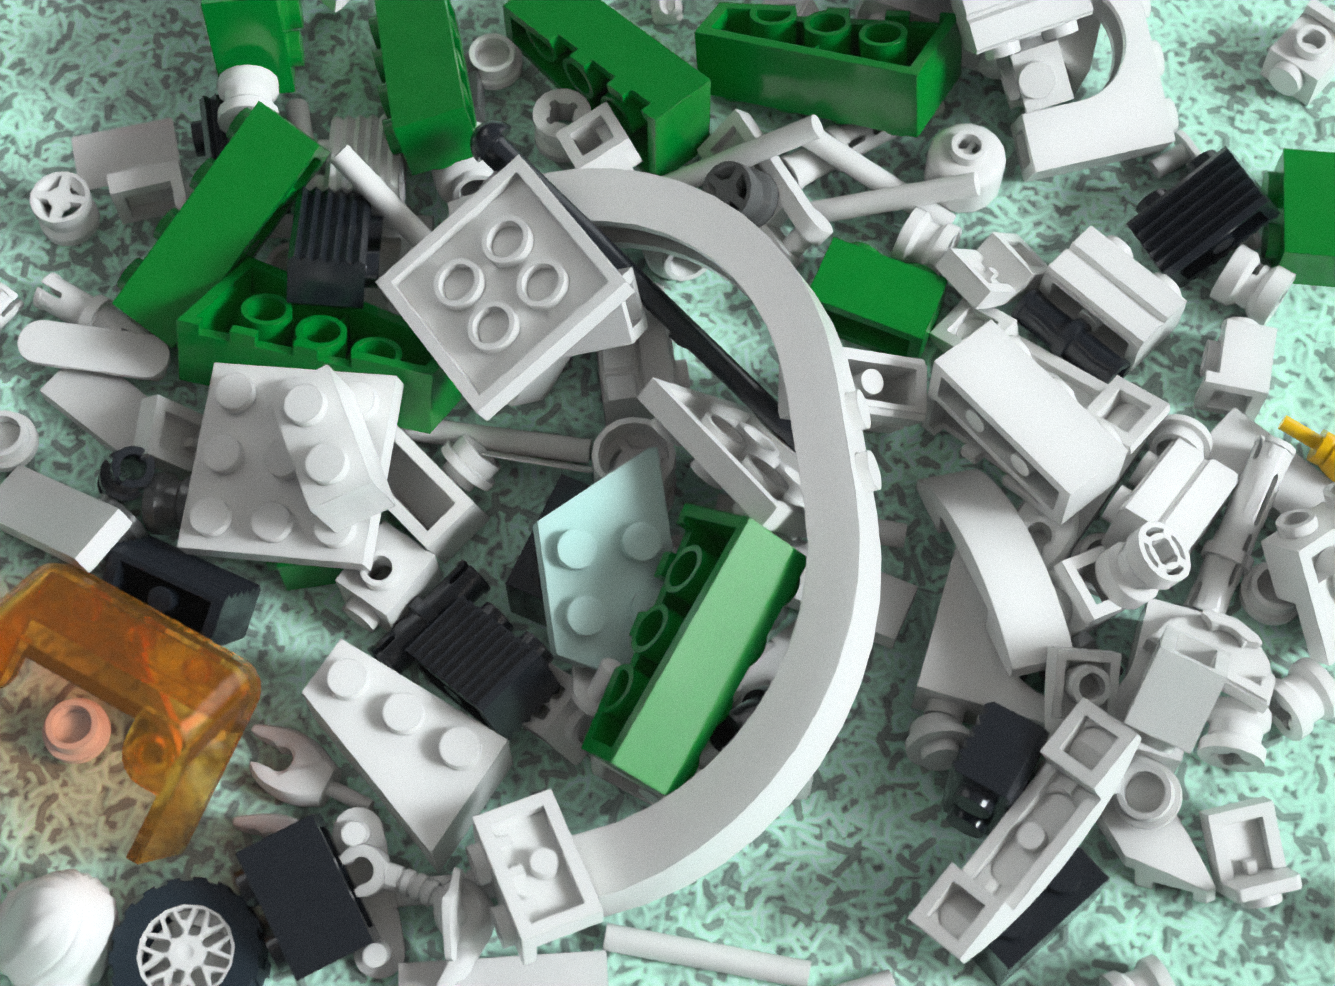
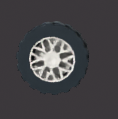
M193 877V880L187 881L176 878L168 880L167 885L160 888L152 887L143 893L144 897L135 905L132 903L123 913L125 915L120 927L116 926L112 936L114 946L113 951L109 952L108 965L113 969L114 977L111 978L113 986H263L265 978L270 976L269 951L264 939V926L254 910L248 906L241 895H236L231 887L221 882H218V884L210 883L207 878Z

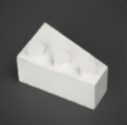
M992 319L934 361L927 394V415L921 427L934 436L941 430H946L965 444L960 448L961 455L970 462L977 464L985 458L1004 471L1006 475L1002 477L1003 485L1061 526L1117 482L1128 452L1122 445L1117 432L1106 422L1097 421L1077 402L1073 391L1063 380L1051 377L1032 359L1028 348L1018 337L1007 335Z
M340 639L306 685L302 694L313 718L361 778L367 782L386 806L389 813L403 827L439 874L472 826V817L480 814L512 767L513 760L509 741L360 649Z

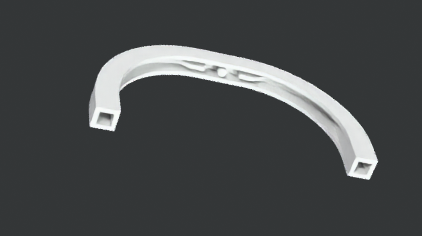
M614 168L569 169L542 174L618 248L662 252L689 260L724 278L736 286L754 303L768 328L783 374L804 502L807 533L806 576L800 610L789 646L772 683L755 711L736 736L705 768L679 789L650 807L615 823L571 835L603 908V917L649 904L687 887L723 865L757 838L792 803L820 766L847 718L860 688L873 645L881 589V547L873 491L881 489V476L873 453L870 450L866 451L863 430L871 427L869 409L863 393L860 390H855L848 359L834 324L815 292L772 239L736 209L717 197L681 181L647 172ZM475 193L449 201V216Z

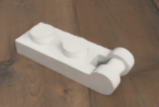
M735 109L697 151L702 159H705L764 134L749 113ZM777 155L749 167L769 174L776 182L779 193L778 205L773 217L759 228L772 239L797 269L804 261L803 253L812 244L820 246L832 234L833 229L828 220L819 211L814 209ZM743 189L741 192L744 198L746 196V189ZM790 218L795 228L785 237L780 227Z

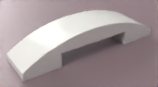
M963 298L930 332L931 341L943 353H946L992 319L1007 335L1018 337L1028 348L1032 359L1051 377L1063 380L1073 391L1077 402L1097 421H1104L1109 424L1119 435L1122 445L1128 450L1127 454H1132L1170 412L1169 403L1117 375L1109 384H1106L1023 338L1018 333L1017 320L995 307L974 309Z
M977 468L918 479L916 490L937 532L949 531L988 608L985 629L1009 677L1012 678L1046 670L1047 646L1073 648L1046 566L1027 527L1011 501L988 475Z
M1082 697L1040 750V753L1047 762L962 870L951 862L908 916V919L963 963H966L982 951L1030 906L1081 844L1122 780L1141 741L1139 734Z

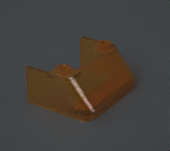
M47 563L41 565L0 599V689L8 686L15 679L25 658H28L134 718L135 720L122 747L123 766L128 776L136 784L155 794L156 797L126 858L138 865L182 854L188 846L259 702L261 695L259 675L254 666L246 659L95 575L67 563Z

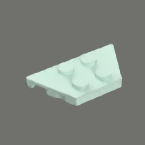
M658 447L647 448L533 525L550 652L554 659L580 668L588 667L594 670L598 669L601 660L604 658L615 659L621 665L625 663L630 664L635 652L631 647L630 630L638 612L647 611L654 606L664 583L656 578L654 574L663 553L667 551L673 552Z

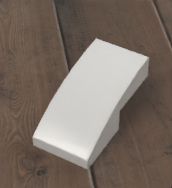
M992 232L977 250L950 248L935 267L974 309H987L1018 300L1032 289L1037 288L1039 290L1044 271L1048 265L1018 234Z

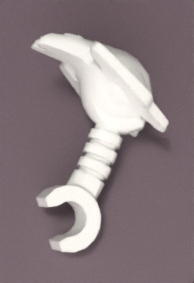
M361 844L346 849L339 857L342 865L351 866L367 858L372 863L374 869L370 881L354 889L357 897H376L387 890L393 893L399 892L400 895L405 897L410 896L412 900L420 901L421 904L427 907H434L435 923L443 934L444 955L448 961L436 986H456L459 981L464 980L472 970V966L484 950L494 930L490 914V908L494 907V904L485 890L477 885L472 870H467L465 878L464 870L454 867L451 880L442 886L440 881L434 878L430 880L428 875L418 874L416 870L411 868L406 870L405 866L391 863L389 856L382 849L375 846Z

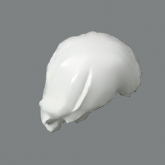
M76 869L55 871L20 883L16 889L7 892V897L0 905V972L3 975H7L14 986H90L91 984L98 983L109 964V952L113 951L114 941L112 936L116 926L120 927L116 899L110 896L109 889L102 885L97 877H92L89 873H80Z

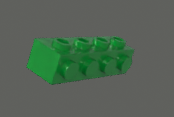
M374 0L376 15L368 17V24L377 47L376 50L372 51L375 66L382 82L377 85V89L387 119L382 120V125L392 154L398 155L403 153L412 176L430 170L445 169L456 162L472 158L470 139L477 127L458 20L451 0Z
M260 101L252 110L246 107L234 118L226 132V137L230 140L216 160L210 157L197 169L189 184V187L194 190L180 210L174 207L164 215L153 233V237L157 239L155 245L144 260L140 257L133 260L123 271L117 282V287L121 291L112 304L171 348L178 349L176 320L246 257L254 258L296 201L297 190L303 185L305 187L308 185L331 153L274 109Z

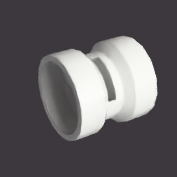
M1242 244L1232 255L1211 291L1210 298L1224 306L1237 304L1245 310L1247 318L1254 320L1259 325L1266 326L1289 291L1296 274L1282 266L1271 268L1261 264L1259 254Z
M1149 521L1129 534L1126 542H1118L1101 553L1095 563V575L1099 586L1113 603L1127 610L1137 609L1156 597L1158 590H1167L1188 576L1191 568L1190 555L1186 544L1170 526L1159 521Z

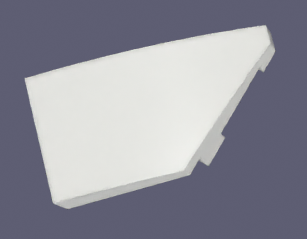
M1111 797L1098 817L1096 824L1124 866L1135 869V885L1153 889L1156 882L1193 892L1194 901L1209 903L1215 900V885L1177 815L1170 823L1158 829L1143 830L1135 828L1119 816Z

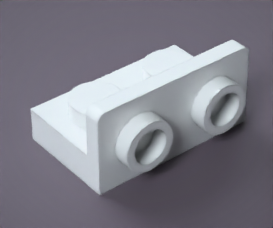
M551 788L472 817L475 843L465 847L470 868L479 887L490 883L499 904L490 908L497 936L504 949L515 945L523 966L537 961L538 946L603 922V908Z

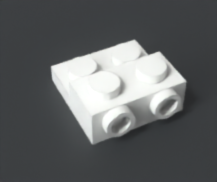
M1335 482L1324 488L1323 495L1325 501L1312 509L1302 508L1283 513L1276 519L1277 531L1261 541L1276 598L1296 605L1310 658L1328 666L1335 663Z

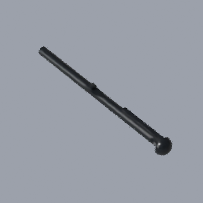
M488 120L478 125L470 139V150L474 159L477 162L483 160L493 171L497 170L499 172L516 156L520 155L617 270L627 267L633 268L642 305L670 331L668 336L678 346L686 348L694 354L795 452L791 420L780 419L778 401L505 138L511 130L509 124L500 120Z

